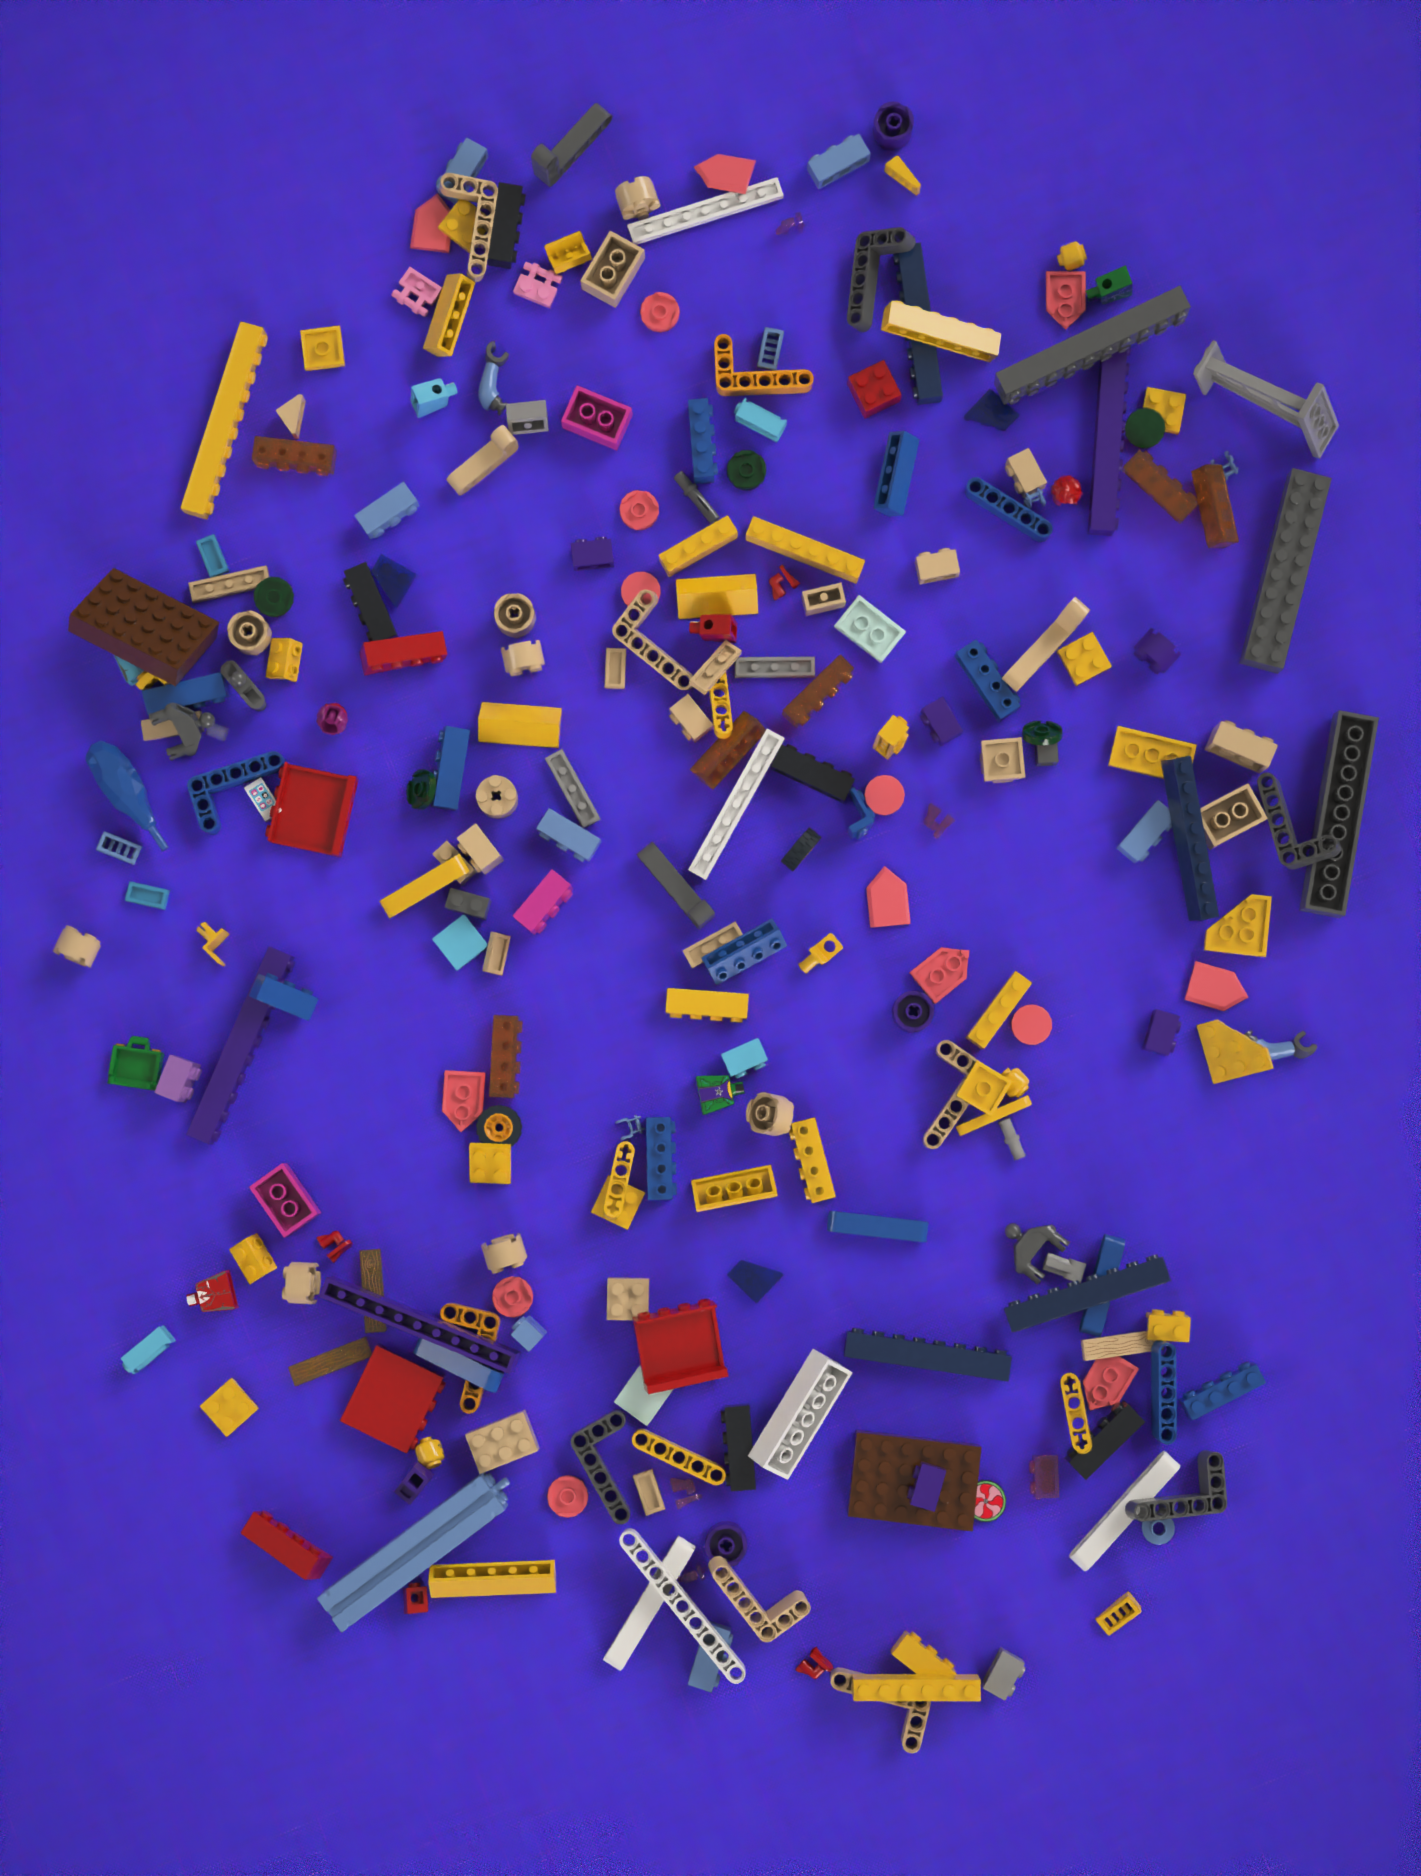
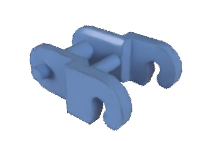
M1228 451L1224 452L1225 457L1229 461L1226 465L1221 467L1214 463V459L1210 460L1215 472L1219 471L1221 478L1225 481L1228 480V476L1231 474H1238V467L1234 465V458L1232 455H1228ZM1230 466L1231 470L1225 473L1223 469Z
M1037 488V492L1031 495L1026 493L1024 506L1030 509L1032 507L1031 503L1040 500L1042 506H1045L1046 500L1042 495L1043 490Z
M634 1115V1118L629 1120L624 1118L615 1121L616 1124L626 1121L631 1131L630 1135L620 1138L621 1140L633 1137V1134L637 1132L643 1133L642 1130H645V1128L641 1127L639 1121L641 1116L637 1117V1115ZM634 1120L638 1129L633 1131L631 1121Z

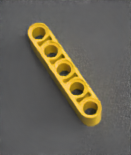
M458 854L379 902L390 919L468 873L470 870L461 855Z
M641 1428L634 1432L632 1444L637 1449L712 1485H720L724 1482L726 1473L724 1467L646 1429ZM638 1434L646 1435L647 1442L639 1444L636 1441V1436ZM657 1443H663L666 1446V1450L663 1453H658L655 1451L654 1446ZM676 1452H682L685 1455V1459L677 1462L674 1460L673 1455ZM698 1460L703 1463L702 1470L696 1471L692 1468L694 1461ZM713 1470H720L722 1477L718 1480L713 1479L710 1475Z

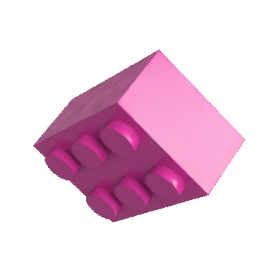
M576 385L562 417L561 424L565 430L617 451L633 413L632 408Z
M551 869L513 915L514 919L533 935L536 933L540 934L546 928V921L549 917L554 918L560 911L559 905L563 901L566 903L572 897L573 888L571 884Z
M287 1163L280 1164L249 1186L284 1238L289 1237L321 1214V1211Z

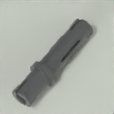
M683 471L676 474L674 480L684 491L683 494L691 499L710 524L718 521L720 516L699 492L698 486L695 483L693 484Z

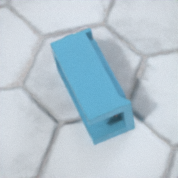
M744 398L742 403L739 402L734 410L736 414L735 421L776 443L787 426L786 419L781 420V417L750 401L747 402V398Z
M164 1325L159 1326L120 1358L123 1361V1368L128 1373L132 1372V1374L140 1372L139 1370H142L170 1346L169 1343L176 1342L175 1338Z

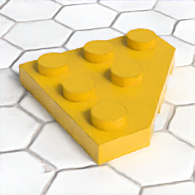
M1251 894L1210 926L1205 932L1204 951L1266 957L1272 896Z
M1217 1019L1196 1025L1213 1084L1274 1068L1268 1048L1254 1042L1246 1035L1230 1028Z

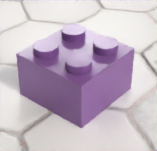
M169 1055L154 1093L177 1102L186 1103L187 1100L192 1098L194 1093L192 1088L194 1082L200 1078L202 1072L200 1069L201 1064L180 1056Z

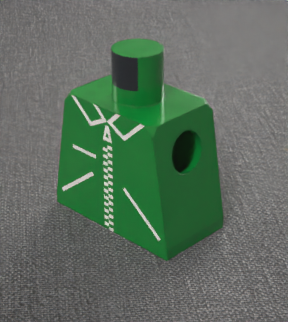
M1126 265L1096 278V287L1085 290L1089 302L1100 298L1102 304L1131 296L1133 283Z

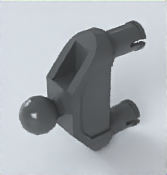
M235 661L225 662L221 666V674L250 708L256 711H263L266 708V702L261 691Z
M169 703L164 709L149 713L150 721L153 720V726L167 720L172 721L182 740V744L166 749L171 761L184 755H195L203 731L202 727L210 728L215 724V717L212 713L204 712L198 719L193 710L177 703Z
M1010 1223L1005 1228V1235L1009 1239H1017V1242L1014 1244L1015 1271L1018 1274H1025L1037 1285L1041 1280L1035 1274L1042 1279L1045 1274L1031 1264V1260L1045 1241L1052 1243L1061 1252L1066 1249L1061 1243L1065 1246L1070 1244L1069 1240H1066L1056 1232V1228L1052 1224L1026 1229L1023 1234L1019 1225L1015 1223Z

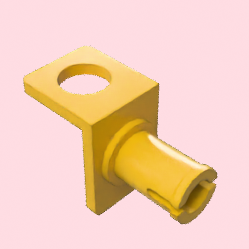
M203 922L200 925L205 931L199 926L196 930L207 941L202 948L218 964L224 967L226 964L213 951L229 936V933L223 928L216 933L207 922Z
M829 933L819 943L809 949L811 954L798 965L807 974L818 963L823 965L843 949V945L832 933ZM830 940L835 943V950L833 952L825 950L824 944L826 941Z

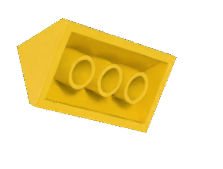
M756 574L676 579L679 619L700 618L701 615L731 614L732 616L758 614Z
M482 702L478 716V742L559 748L562 708Z
M771 1165L691 1180L697 1212L778 1196Z

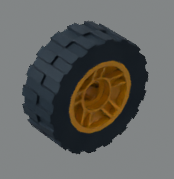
M809 827L787 852L781 862L794 871L822 837Z
M496 1105L489 1107L482 1112L478 1118V1123H476V1132L482 1143L511 1144L512 1147L518 1142L522 1134L520 1117L507 1106ZM497 1124L503 1126L502 1131L498 1132L495 1130Z

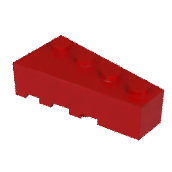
M443 631L363 642L359 653L365 676L409 666H421L428 662L432 664L440 663L446 658L447 649Z
M265 1510L254 1511L240 1532L304 1580L320 1579L333 1558L301 1535L290 1530L286 1524L274 1520L273 1515Z

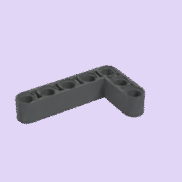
M595 103L551 151L543 144L535 148L531 155L534 174L547 186H553L610 124L613 116L601 105Z
M902 227L862 232L856 239L847 322L859 332H867L872 325L880 255L908 252L915 246V237Z
M1268 772L1258 777L1257 783L1278 858L1285 867L1291 870L1335 857L1340 853L1341 844L1331 835L1321 836L1297 844L1279 780ZM1272 779V785L1265 788V783ZM1278 798V803L1275 806H1270L1272 799ZM1279 817H1283L1282 824L1276 825V820ZM1284 836H1289L1288 842L1281 844V839ZM1329 842H1334V847L1331 850H1326V845ZM1314 848V854L1306 857L1307 850ZM1293 854L1294 860L1291 863H1287V857Z
M650 842L636 854L699 930L715 918V912L704 899L701 900L653 842Z
M615 1409L576 1431L571 1438V1446L612 1520L622 1525L628 1522L630 1518V1507L595 1446L597 1442L624 1426L626 1422L624 1412ZM615 1414L620 1415L622 1423L614 1425L611 1422V1416ZM595 1425H601L604 1428L602 1435L594 1434L593 1427ZM578 1435L584 1436L586 1444L583 1446L577 1445L575 1437ZM587 1454L595 1455L596 1462L593 1464L587 1463L585 1456ZM603 1472L607 1479L604 1482H598L595 1474ZM613 1490L617 1498L615 1500H608L605 1493ZM618 1509H624L627 1512V1516L620 1519L616 1516L615 1512Z
M1203 1450L1199 1453L1197 1462L1200 1493L1131 1500L1125 1506L1126 1515L1138 1521H1152L1222 1513L1227 1507L1223 1456L1218 1452ZM1212 1456V1463L1209 1464V1458ZM1214 1478V1483L1211 1486V1479ZM1215 1498L1216 1503H1215V1505L1213 1506V1505H1212V1501H1213V1499ZM1197 1501V1506L1194 1509L1193 1504ZM1178 1503V1508L1175 1511L1174 1506ZM1156 1505H1159V1510L1156 1513L1155 1507ZM1139 1506V1507H1140V1512H1139V1514L1137 1515V1514H1136V1509H1137V1507Z

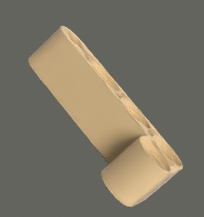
M504 425L499 426L491 434V441L447 477L446 481L459 496L465 494L512 456L519 448L518 441Z

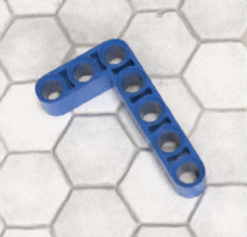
M271 751L190 778L187 787L200 828L210 835H215L221 830V821L212 796L213 793L278 773L280 767H284L285 758L279 752ZM279 757L280 763L277 766H272L271 760ZM259 763L261 765L260 770L255 773L252 772V766ZM241 770V776L234 779L233 772ZM221 776L222 782L214 785V778ZM198 782H202V789L200 791H195V784ZM204 801H208V808L206 810H201V803ZM209 820H214L215 822L212 829L206 828Z

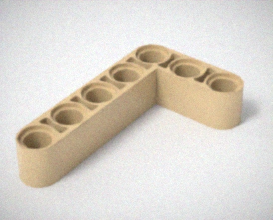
M446 173L441 177L439 186L443 195L477 202L467 276L474 282H479L484 278L498 187L492 181ZM450 181L454 184V187L447 188L444 186V183ZM469 185L473 187L474 191L466 192L463 187ZM489 189L493 192V195L486 196L483 191ZM488 209L490 211V215L484 216L481 214L480 210ZM479 228H484L487 231V234L480 235L477 232V230ZM482 248L485 253L478 255L474 249ZM473 267H478L481 270V273L474 274L471 271V269Z
M640 591L612 628L614 637L678 689H692L693 687L689 684L686 687L682 686L680 681L684 675L690 680L693 674L637 630L658 602V596L654 591ZM649 593L652 597L651 603L646 605L643 601V597L645 594ZM637 609L640 615L639 618L634 621L631 618V613L633 610ZM622 625L627 628V634L623 637L619 634V628ZM637 638H641L643 641L640 649L634 646V641ZM653 650L658 653V659L654 662L650 659V653ZM668 663L674 666V671L671 674L665 671V666Z
M1075 596L1054 623L1006 672L1002 680L1017 692L1075 631L1090 612V609Z
M949 1040L939 1042L935 1052L939 1058L965 1076L925 1132L922 1142L928 1149H936L941 1146L969 1105V1103L957 1097L956 1094L977 1059ZM942 1044L950 1046L951 1051L948 1055L941 1053L940 1047ZM959 1056L966 1057L967 1065L965 1067L957 1064ZM953 1101L960 1103V1111L953 1112L950 1105ZM942 1117L949 1120L947 1129H942L939 1126V1120ZM930 1134L936 1135L938 1139L937 1144L934 1146L929 1145L927 1142V1137Z
M715 1556L709 1561L708 1568L715 1582L763 1642L773 1641L810 1612L811 1606L805 1594L799 1590L791 1592L765 1612L723 1557ZM723 1567L721 1571H716L718 1568Z
M837 1667L830 1673V1682L834 1689L852 1694V1674L865 1673ZM839 1674L845 1676L844 1682L840 1684L834 1681L835 1676ZM881 1701L908 1708L901 1734V1743L906 1752L916 1753L922 1744L931 1701H925L923 1704H917L915 1701ZM914 1716L921 1718V1722L917 1725L910 1723ZM909 1737L916 1738V1743L912 1746H908L905 1743Z

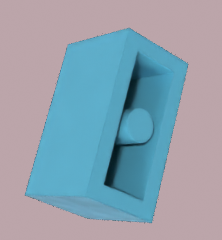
M759 1038L721 1054L730 1077L735 1076L736 1079L747 1075L746 1070L754 1068L756 1071L765 1067V1062L768 1061Z

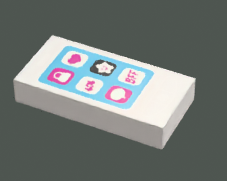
M260 777L244 787L265 822H268L272 819L270 817V810L272 805L275 806L276 799Z

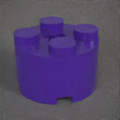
M894 101L885 103L879 108L874 118L873 136L882 149H899L910 141L914 124L911 110L907 106L905 107L899 102Z
M1150 628L1134 646L1136 651L1133 654L1140 661L1145 659L1150 664V670L1158 675L1160 672L1165 673L1181 653L1178 651L1176 654L1174 651L1175 645L1158 632L1156 635L1152 633L1155 629Z
M919 991L903 993L896 999L892 1007L894 1023L898 1028L908 1033H915L925 1029L932 1022L934 1016L933 1002L926 994ZM909 1007H911L912 1009L916 1008L918 1010L916 1012V1017L914 1015L910 1016L908 1014V1012L910 1011Z
M722 1521L712 1526L707 1533L705 1541L707 1556L710 1560L715 1556H721L731 1567L737 1565L747 1551V1538L743 1529L738 1524L730 1521ZM723 1540H728V1542L731 1543L729 1544V1548H725L724 1545H720L723 1544Z

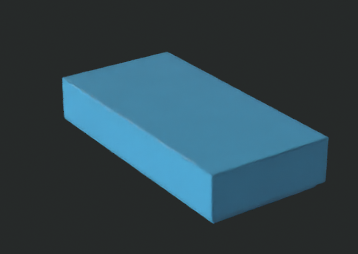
M215 534L196 541L210 578L230 572Z
M129 881L125 901L166 910L170 890Z

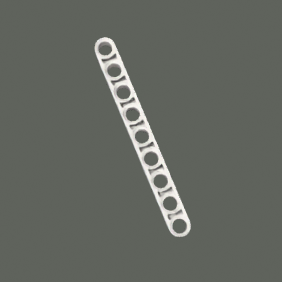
M625 1529L619 1539L621 1547L725 1677L734 1684L742 1682L746 1672L742 1661L635 1529ZM626 1534L634 1536L635 1542L633 1544H627L624 1541ZM639 1551H646L648 1559L645 1561L639 1560L637 1557ZM658 1567L662 1572L661 1576L653 1577L650 1573L651 1568ZM666 1584L674 1586L675 1591L672 1594L664 1591L663 1587ZM681 1600L686 1601L688 1608L680 1610L677 1607V1603ZM693 1617H698L701 1619L702 1624L694 1627L691 1625L690 1620ZM706 1634H712L715 1637V1641L713 1643H706L703 1637ZM719 1651H726L729 1655L728 1658L720 1660L717 1657ZM737 1667L741 1669L742 1674L734 1677L731 1675L730 1670Z

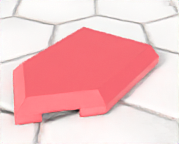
M716 154L695 165L694 169L702 177L708 188L746 194L756 160Z
M438 193L415 209L410 243L411 249L449 253L451 239L440 231L438 226L451 209Z
M1046 271V311L1065 330L1086 311V271Z
M884 866L866 887L870 928L911 924L907 884Z
M941 947L909 972L934 1004L967 979L969 950Z
M1197 961L1194 962L1184 1000L1225 1011L1249 998L1235 972Z
M445 1070L442 1112L460 1132L464 1131L483 1112L486 1074L484 1072Z
M1120 1356L1096 1359L1082 1381L1089 1410L1115 1405L1120 1402L1139 1368Z

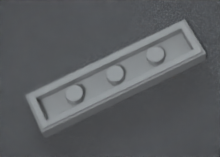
M739 657L735 661V678H815V657Z
M563 749L546 757L545 760L582 828L584 829L601 820Z

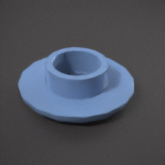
M1172 1518L1143 1521L1142 1523L1143 1535L1152 1544H1165L1174 1535L1175 1526ZM1157 1522H1161L1164 1525V1531L1161 1534L1153 1532V1526Z

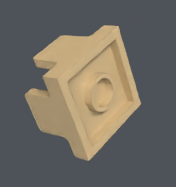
M1022 737L982 740L980 742L981 774L984 775V782L1005 783L1013 782L1014 779L1025 778Z

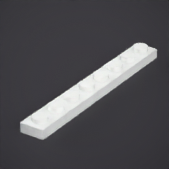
M778 177L748 186L746 194L736 192L725 193L628 224L627 227L632 243L638 245L783 199L784 195Z
M766 729L689 867V871L707 880L784 742V737Z

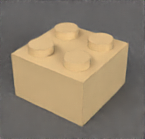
M476 823L457 837V840L460 842L457 844L458 848L466 857L471 856L472 859L469 862L478 873L482 871L486 875L504 861Z
M608 1277L607 1320L633 1321L632 1317L638 1316V1313L649 1312L650 1278Z

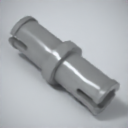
M1006 1118L998 1122L1005 1137L1004 1142L1008 1144L1013 1159L1018 1160L1025 1157L1026 1154L1019 1141L1020 1136L1016 1134L1011 1119Z

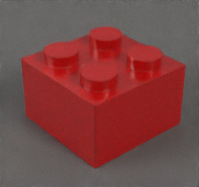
M884 360L848 377L847 386L864 419L899 403L902 394Z

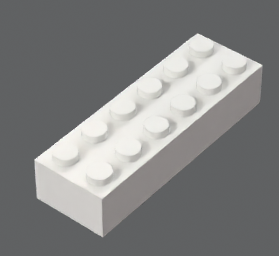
M812 1349L748 1457L761 1467L788 1480L853 1372L826 1355Z

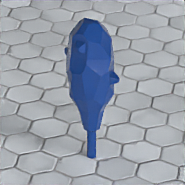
M100 740L92 744L86 754V762L100 790L107 796L115 809L130 816L142 829L148 830L162 852L167 850L169 846L155 827L156 821L148 801L147 790L130 760L118 747Z

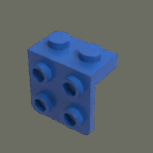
M853 787L850 789L849 796L862 819L850 825L847 833L851 839L854 837L860 839L867 835L869 829L872 828L875 815L870 807L866 808L864 804L865 798L860 789L856 790Z

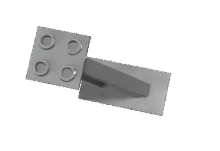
M1214 340L1205 349L1202 360L1194 369V377L1203 395H1207L1212 384L1215 382L1301 428L1313 457L1321 458L1339 426L1324 384L1316 382L1308 398L1304 399L1225 363L1220 348Z

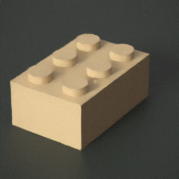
M609 231L580 280L581 289L616 308L645 260V249Z
M1225 720L1213 728L1204 750L1260 774L1270 766L1278 745L1273 743L1274 740L1265 736H1262V738L1254 735V731L1246 728L1242 730L1237 728L1235 723Z
M1249 783L1200 808L1206 844L1209 850L1268 819Z
M526 1410L514 1413L465 1434L479 1474L537 1452L540 1449Z

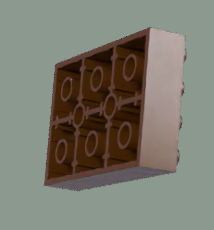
M113 568L70 613L68 631L176 686L217 639L219 622Z
M856 1430L847 1515L849 1517L973 1531L982 1447L979 1444ZM920 1461L945 1468L946 1470L935 1512L910 1505V1499L907 1498L909 1487L914 1486L916 1479L913 1478L915 1466H919Z

